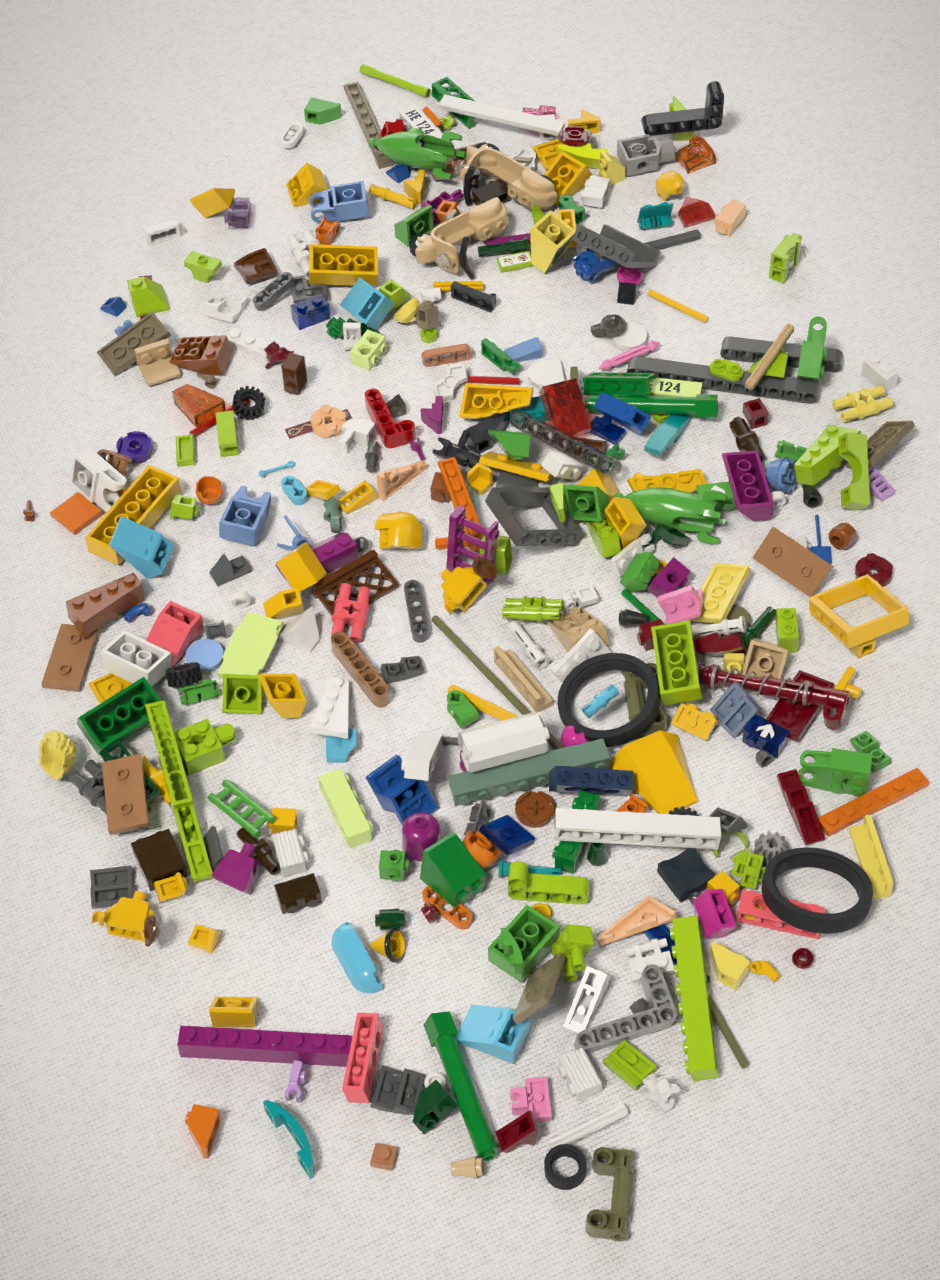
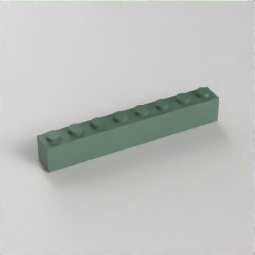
M604 739L549 751L471 773L466 771L449 775V787L454 805H467L470 802L482 799L487 800L495 796H505L515 791H525L528 788L545 786L549 783V771L555 766L610 769V757Z

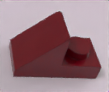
M530 1110L496 1131L501 1150L505 1153L510 1152L522 1143L535 1145L538 1128Z

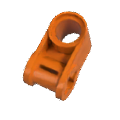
M322 218L315 230L316 239L320 241L321 245H331L339 233L340 222H333L327 220V218Z

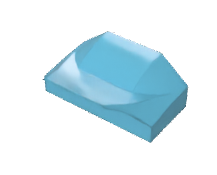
M348 728V739L326 736L327 763H347L349 752L356 747V729Z

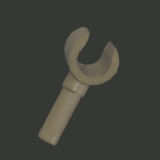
M199 372L197 373L198 377L205 380L206 387L213 389L217 384L214 381V375L208 377Z

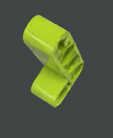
M515 861L510 864L508 896L512 899L566 904H586L589 901L590 881L587 878L528 873V865L524 862Z

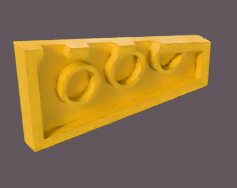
M701 469L627 479L632 492L640 489L661 487L693 493L696 492V485L707 484Z

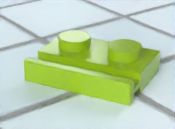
M625 1039L610 1052L607 1058L603 1059V1064L635 1091L640 1084H643V1079L654 1073L657 1069L654 1063Z

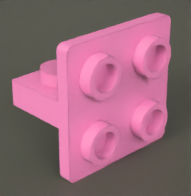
M693 585L658 596L657 602L666 614L665 624L699 617L702 610L703 590L696 591Z

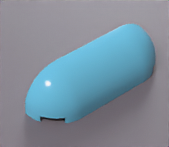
M348 922L341 924L333 933L331 945L354 988L364 993H375L383 990L382 983L375 974L377 970L355 929Z

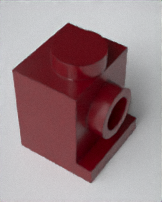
M760 398L743 403L742 413L750 424L751 430L767 425L769 413Z

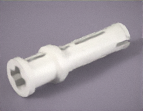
M740 616L738 619L733 620L724 619L721 623L692 627L693 636L696 639L715 632L726 636L737 632L746 633L745 618Z
M513 621L509 625V630L525 649L526 657L531 659L536 670L545 668L549 663L548 656L542 653L540 645L534 644L519 621Z

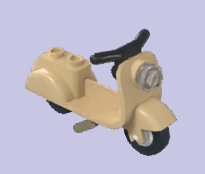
M479 143L474 147L467 146V164L462 162L454 170L455 176L463 181V193L467 206L472 205L470 190L479 186L481 176H489L496 180L501 179L508 186V195L531 210L534 205H538L541 211L548 210L557 202V193L554 191L553 180L545 175H539L520 164L531 163V158L515 156L512 159L500 152L499 148L491 143Z
M498 197L456 217L457 211L452 209L446 218V222L435 227L431 234L426 233L413 237L409 242V249L411 254L416 256L417 263L425 264L435 261L440 269L442 268L452 273H457L460 267H462L469 279H474L475 274L469 267L467 258L469 242L474 239L485 241L495 238L506 230L509 223L507 207Z

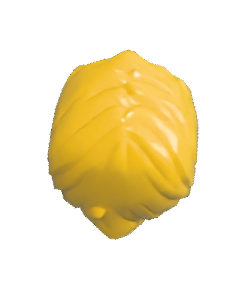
M673 171L662 173L656 181L657 195H661L662 200L666 201L669 195L681 194L684 188L683 177Z

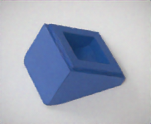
M396 165L386 171V174L397 183H401L410 177L409 170L405 165Z
M112 297L100 309L113 316H119L127 306L121 297Z

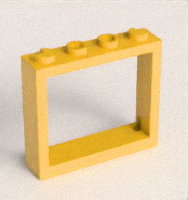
M868 574L808 598L810 614L847 648H852L909 625L910 613L907 606L903 605L897 597L890 594L886 588H883ZM868 595L889 614L851 628L831 609Z

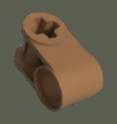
M102 449L97 452L99 456L121 475H127L126 470L129 462H132L131 457L112 450Z

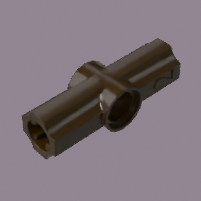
M740 417L734 418L729 423V427L736 438V445L739 451L758 450L761 462L764 461L765 455L759 446L755 431L749 429L744 419Z

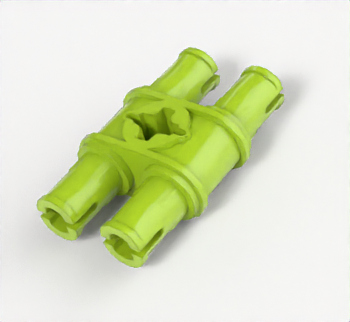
M527 596L523 598H506V607L502 608V618L519 619L521 622H524V620L538 622L543 620H560V611H563V599H546L544 596L541 598Z

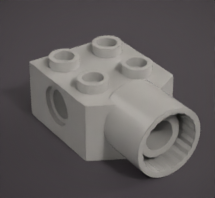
M646 134L617 140V157L625 167L626 176L658 170L660 163L674 161L675 148L671 138L657 140L651 135Z

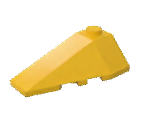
M465 383L459 417L480 419L530 406L533 388Z

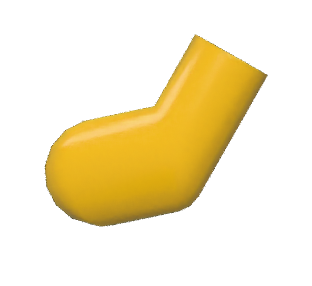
M752 961L749 965V969L753 974L767 975L773 983L781 977L768 961Z

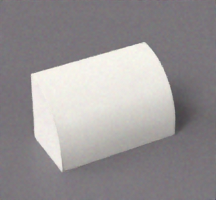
M176 219L143 228V235L149 246L181 237L179 224Z

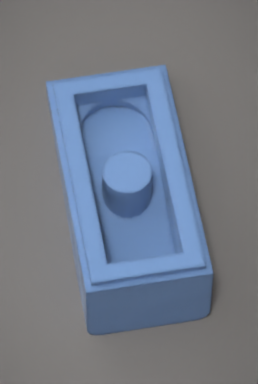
M539 337L504 349L509 357L517 362L542 358V346Z

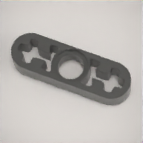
M290 272L280 274L254 296L252 302L255 308L259 311L265 310L295 284L292 274ZM277 289L275 293H270L272 290Z

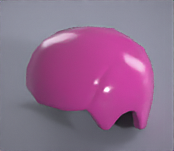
M621 266L617 271L618 282L636 284L637 287L642 281V272L638 268Z
M566 726L563 729L561 744L564 748L590 742L585 738L583 732L576 734L573 726Z

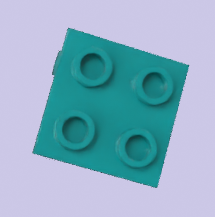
M663 202L659 205L652 206L648 204L640 207L637 219L639 229H655V220L657 228H660V224L661 228L672 225L673 221L670 216L674 203Z

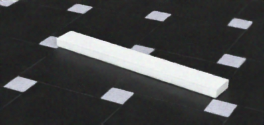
M444 95L439 103V109L556 136H559V131L565 127L564 121Z

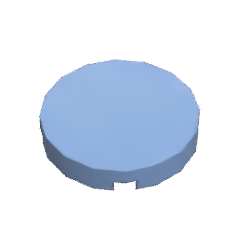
M200 639L189 645L185 657L187 663H199L201 673L208 670L211 672L222 664L224 651L217 641Z

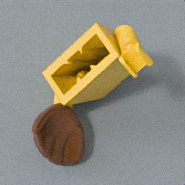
M476 557L472 567H465L464 569L456 567L453 572L445 569L441 573V578L444 580L441 585L444 590V608L450 615L453 614L452 611L456 608H460L465 613L488 586L480 577L486 579H496L498 577L497 569L489 559Z
M136 891L132 899L122 897L118 903H115L106 911H95L92 914L91 923L99 922V926H103L105 923L109 935L143 941L147 947L156 941L160 932L155 912L150 909L149 903L145 902L146 894L140 891Z

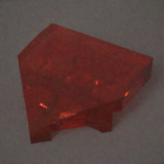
M691 197L685 198L678 212L684 228L715 219V213L708 202Z

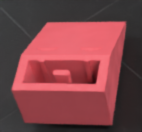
M169 601L159 613L146 641L171 652L172 668L186 652L189 645L204 630L202 615Z

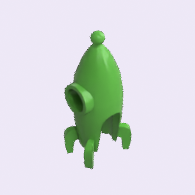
M410 128L408 132H397L386 135L378 141L375 138H371L368 141L370 147L377 146L380 152L394 162L412 168L433 169V175L439 179H452V174L443 172V169H447L444 162H448V158H454L455 156L466 158V152L455 150L454 145L450 143L452 140L462 141L463 137L450 131L445 132L440 139L425 134L421 129Z
M661 487L640 489L626 496H623L620 492L614 495V497L631 499L641 517L647 522L652 523L654 528L658 524H663L669 529L697 532L698 540L703 543L718 544L720 538L709 535L708 532L712 531L714 524L723 526L726 524L725 519H720L721 513L714 511L717 503L713 502V500L726 501L727 494L716 490L706 491L703 497L681 490Z

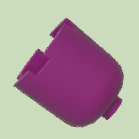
M418 812L410 815L403 823L402 850L405 851L406 857L409 860L422 861L424 850L441 840L442 835L440 825L433 815Z

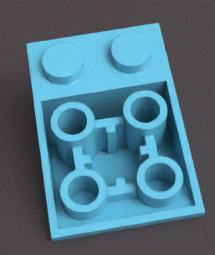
M359 277L340 306L364 324L376 330L395 302Z
M123 516L120 517L109 544L111 548L147 579L163 573L174 546L162 534Z
M471 1005L455 1038L460 1044L514 1064L531 1029L530 1017L517 1024L513 1020L516 1010Z

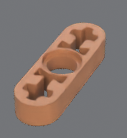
M468 344L429 349L421 354L423 365L427 367L466 361L472 357V351ZM447 353H450V354H451V355L448 356V357H442L444 354H447Z

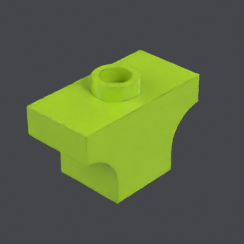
M191 251L184 260V267H187L192 272L193 279L209 283L222 266L221 260Z
M392 279L379 287V291L395 302L389 312L411 298L410 293Z

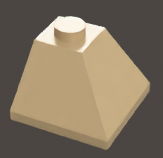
M758 638L751 639L741 675H747L749 672L754 671L757 678L772 674L774 678L781 679L789 650L772 642ZM754 673L749 674V676L755 677Z

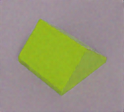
M223 674L222 713L262 714L265 691L259 675Z

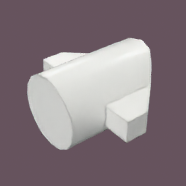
M440 287L420 289L421 303L441 301Z

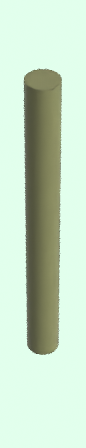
M709 994L711 1014L741 1068L745 1069L750 1064Z

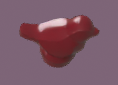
M273 341L264 349L266 355L269 356L265 368H269L273 363L286 360L285 358H287L288 353H294V350L288 351L285 347H280L279 344Z

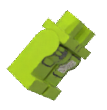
M793 233L790 236L786 234L784 239L771 253L770 279L783 284L786 282L788 271L792 270L794 265L797 266L799 262L801 235Z

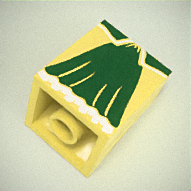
M551 210L530 230L531 263L544 274L563 257L575 234V230Z

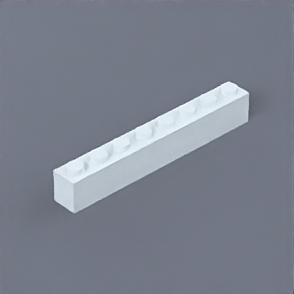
M556 808L554 840L718 849L721 840L720 817Z

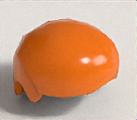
M213 476L200 478L196 483V496L198 500L204 504L219 502L223 496L221 481Z

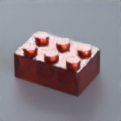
M574 378L542 386L539 394L554 443L588 434L591 430V425L577 379Z

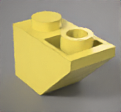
M601 151L599 176L610 178V185L625 180L624 165L616 157Z
M712 942L710 958L717 981L737 990L749 972L750 961L745 956L730 951L726 946Z

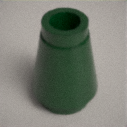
M591 842L587 853V860L593 866H601L607 860L604 843Z

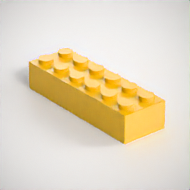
M148 465L85 537L88 552L119 566L124 558L111 548L109 544L120 517L123 516L150 529L172 504L175 494L181 493L179 477Z

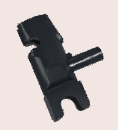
M466 430L463 431L458 444L439 437L438 441L441 442L443 448L432 451L434 456L443 460L455 457L459 465L469 466L471 469L479 463V459L482 456L473 449L469 450L466 448L465 444L470 435V432Z

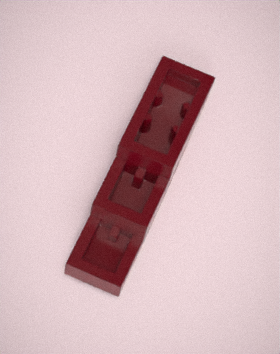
M797 769L777 774L776 777L783 797L804 844L809 845L824 841L825 837L813 802L809 800L805 785L802 786Z

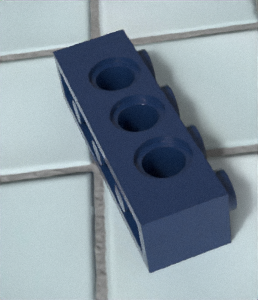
M555 766L549 771V792L580 793V791L596 795L627 796L634 790L633 771Z

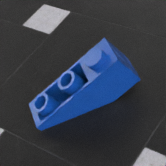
M601 392L593 406L597 411L637 435L643 432L651 418L650 415L637 407Z

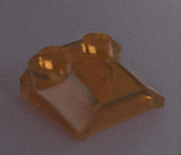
M700 136L692 137L689 140V144L675 150V158L687 171V174L716 164V156L713 149Z

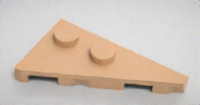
M423 460L378 473L379 498L382 501L388 499L426 470L429 464Z
M648 895L596 938L597 943L603 946L672 921V919H676L677 914L674 910Z

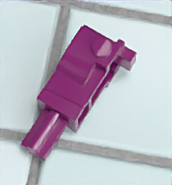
M461 189L451 194L444 191L433 200L427 199L422 202L421 208L431 205L433 224H437L440 220L436 215V211L442 201L456 202L464 197Z

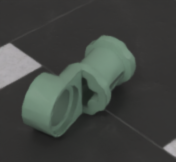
M336 498L325 500L324 507L326 510L323 518L330 522L331 532H341V517L338 512L340 501Z

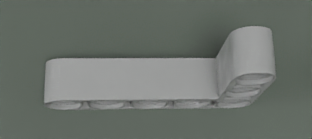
M654 964L646 966L640 978L651 1009L580 1031L575 1039V1049L583 1048L586 1054L620 1044L624 1039L629 1041L671 1027L677 1017V1011L660 967ZM653 973L656 976V980H649L646 974ZM661 993L664 999L657 1000L653 994ZM661 1013H668L671 1016V1020H664L661 1017ZM648 1019L651 1026H643L640 1020ZM620 1026H628L631 1029V1032H622ZM608 1032L611 1038L605 1040L601 1038L600 1033ZM587 1038L590 1041V1045L583 1046L579 1040Z

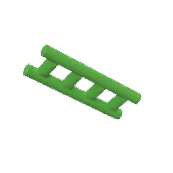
M227 779L223 780L222 786L225 788L217 796L210 793L207 797L209 801L256 838L261 836V831L258 829L266 821L270 824L276 821V817ZM230 793L234 794L236 798L229 805L223 802ZM242 802L248 805L241 814L235 811ZM254 812L258 813L260 817L253 824L247 821Z

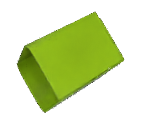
M483 534L481 540L485 541L486 535ZM499 535L495 567L497 574L507 576L512 563L510 537ZM479 547L480 554L484 555V549Z

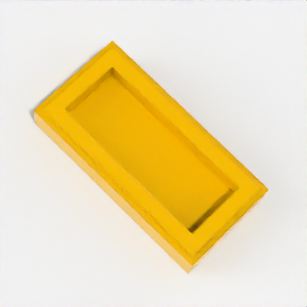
M316 480L305 488L307 495L329 500L341 491L339 485L321 480Z

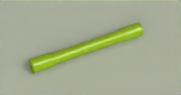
M365 64L360 66V73L378 78L426 98L431 93V90L424 86L416 85Z

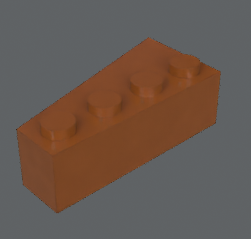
M131 573L67 600L68 618L86 640L90 637L91 632L94 630L99 631L104 627L103 624L109 620L114 621L117 619L118 614L122 611L127 612L133 606L145 600L142 582L134 573Z

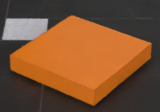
M77 492L52 510L50 514L52 518L76 535L102 515V510Z

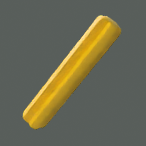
M454 281L434 282L433 288L440 287V291H451V284ZM455 281L479 291L483 290V281Z

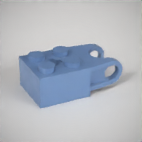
M364 181L331 186L332 189L314 193L309 198V203L314 208L311 211V218L317 223H320L322 218L335 222L369 216ZM315 198L322 200L320 203L313 202ZM316 213H323V216L320 218L314 216Z
M241 486L234 497H231L219 521V537L255 546L267 520L271 493L265 492L259 498H251L247 495V487Z

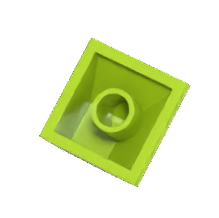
M144 276L127 280L129 295L136 317L148 315L150 312L155 314L170 310L161 284Z
M781 349L764 375L784 378L789 352ZM762 358L751 365L749 373L754 371Z

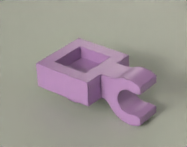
M294 1060L289 1076V1085L285 1090V1099L287 1101L291 1094H297L296 1101L298 1103L302 1099L300 1086L301 1083H305L307 1071L304 1070L303 1062Z

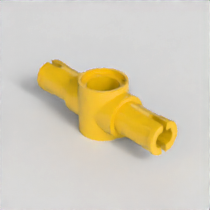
M142 756L144 772L161 793L160 795L171 807L162 770H158L157 767L150 763L146 756Z

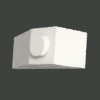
M587 966L564 1027L578 1033L588 1028L604 996L611 975Z

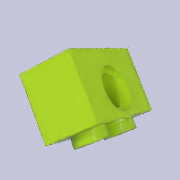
M777 608L775 617L777 645L789 650V652H797L799 634L796 608Z

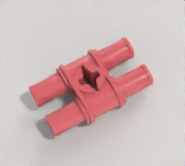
M343 583L340 587L339 596L334 602L335 609L331 617L333 621L331 636L335 632H343L345 624L351 625L350 639L352 642L359 643L361 642L363 628L367 625L366 619L370 610L368 604L370 589L368 587H360L357 601L349 600L352 586Z

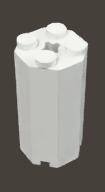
M533 712L458 732L459 747H462L461 757L466 770L471 773L547 753L549 745L546 739L550 737L547 727L543 728L541 713Z

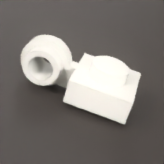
M591 584L575 588L573 590L574 595L566 594L561 598L563 599V608L567 610L575 607L576 602L581 607L597 603L599 600Z

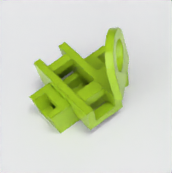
M745 848L730 857L734 865L729 873L741 877L740 887L743 886L755 890L757 881L762 882L766 867L762 866L763 854H755L749 848Z

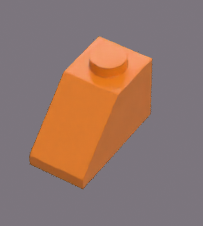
M193 1104L191 1112L188 1111L185 1124L188 1126L189 1134L203 1158L208 1159L221 1122L219 1109Z

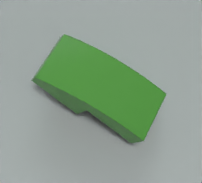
M867 731L850 739L852 746L857 752L873 754L871 769L874 772L891 764V757L879 748L878 741Z
M501 928V936L497 937L499 950L503 949L504 957H509L510 967H514L515 975L524 974V962L520 948L506 928Z

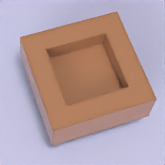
M375 1143L370 1166L392 1171L398 1151L397 1147Z

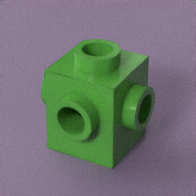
M381 850L379 861L380 879L404 880L405 872H409L410 860H406L405 851Z

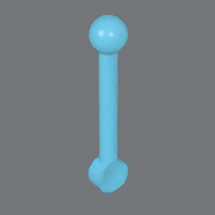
M288 461L285 465L265 471L260 470L259 476L264 477L268 473L287 467L293 468L294 462Z

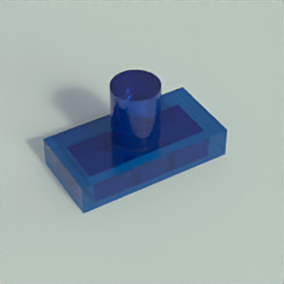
M604 415L602 418L595 416L587 425V432L614 445L619 444L626 436V429L613 424L612 417L609 415Z

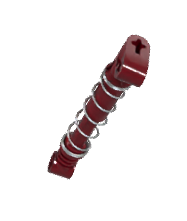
M698 664L700 683H704L708 688L716 689L720 684L722 691L724 685L731 686L734 682L738 681L744 689L756 691L757 697L763 695L774 697L775 701L779 698L790 700L793 704L801 702L803 706L817 705L824 707V724L828 729L836 730L844 724L850 701V691L817 686L811 681L801 683L792 681L790 678L785 680L774 678L772 674L757 678L754 671L749 672L747 675H740L736 668H732L729 672H724L717 664H712L711 666ZM732 670H736V671H737V674H735V673H730V672H731ZM754 673L755 677H751L749 674ZM833 709H836V714L833 717Z

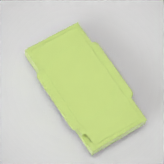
M247 612L241 625L236 627L222 656L223 662L217 672L218 677L223 678V674L259 675L264 669L278 639V635L283 627L282 621Z

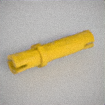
M371 184L369 188V194L381 197L382 200H389L411 209L416 207L417 199L393 192L390 188H383L375 184Z

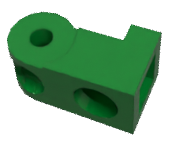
M571 195L560 196L559 210L574 209L576 224L585 221V208L583 206L578 207Z

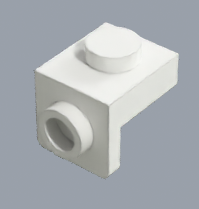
M343 322L344 350H352L362 337L361 323Z

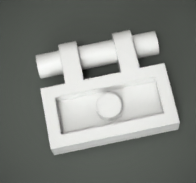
M657 938L652 939L651 942L641 945L639 943L633 944V947L625 949L627 957L636 956V960L628 961L634 984L641 982V974L644 968L650 964L660 967L663 976L675 973L670 952L661 953L660 948L668 946L666 938L657 940ZM654 950L655 955L642 957L641 953ZM653 973L646 974L649 980L656 978Z

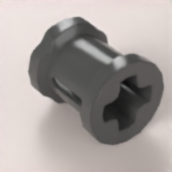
M224 620L215 624L205 623L207 639L216 636L226 637Z

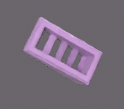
M874 466L868 467L870 477L869 492L881 502L895 494V489Z

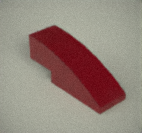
M718 632L694 640L697 655L724 656V653L747 651L743 637L738 633L723 637Z

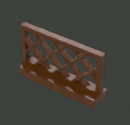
M373 549L313 584L312 595L315 599H319L332 616L335 609L334 602L340 592L339 586L343 583L350 584L352 588L357 586L377 590L375 595L369 596L368 604L399 588V583L379 560L378 553ZM376 565L381 570L380 574L370 573V569ZM358 575L366 576L365 583L355 582L354 579ZM368 577L379 579L378 585L367 584ZM381 579L389 580L392 585L389 587L380 586ZM351 588L350 598H358V594L352 593ZM327 593L335 594L334 601L326 600L323 595Z

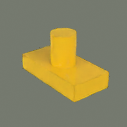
M848 666L834 689L850 691V697L858 700L862 689L852 685L856 669Z

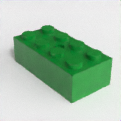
M142 677L78 717L77 726L100 756L99 752L115 740L119 739L122 742L149 725L145 704L161 700L145 677Z

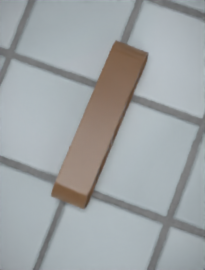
M335 632L332 634L331 646L335 657L373 705L379 708L386 707L390 702L388 685L346 633Z

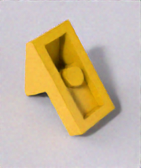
M581 110V118L569 119L568 127L579 126L591 130V133H599L601 120L600 117Z
M418 170V175L414 177V180H403L405 194L410 198L417 199V204H421L426 184L425 170Z

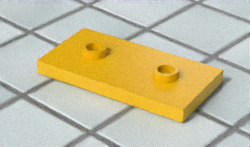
M489 452L479 459V463L482 465L547 482L554 478L549 471L542 467V464L512 459L505 454Z

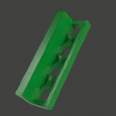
M448 77L432 83V97L439 103L444 95L475 101ZM447 83L449 87H443L441 85ZM450 92H457L458 95H452ZM450 112L468 129L474 127L475 117Z
M592 372L583 377L584 394L600 395L603 392L608 395L649 396L651 395L650 382L656 379V373Z

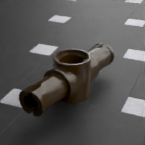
M243 827L237 831V837L243 844L246 842L256 847L251 858L258 861L260 865H263L271 875L277 874L280 871V865L272 858V850L264 838L259 840Z

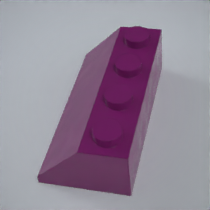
M758 450L722 453L737 510L752 521L771 519L774 503Z
M338 533L311 547L327 574L358 558L357 544L348 533ZM275 564L276 568H277V569L279 570V572L282 574V572H281V570L279 569V567L277 566V564Z

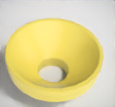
M415 297L404 304L394 314L393 319L399 323L407 324L416 319V306L420 305L418 298Z

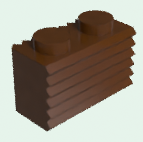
M288 353L287 358H285L286 360L281 365L284 391L299 395L308 381L305 357Z

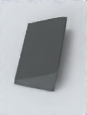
M719 807L709 815L711 817H720L721 830L727 833L736 832L748 827L741 816Z
M211 826L203 841L212 872H214L223 857L216 827Z

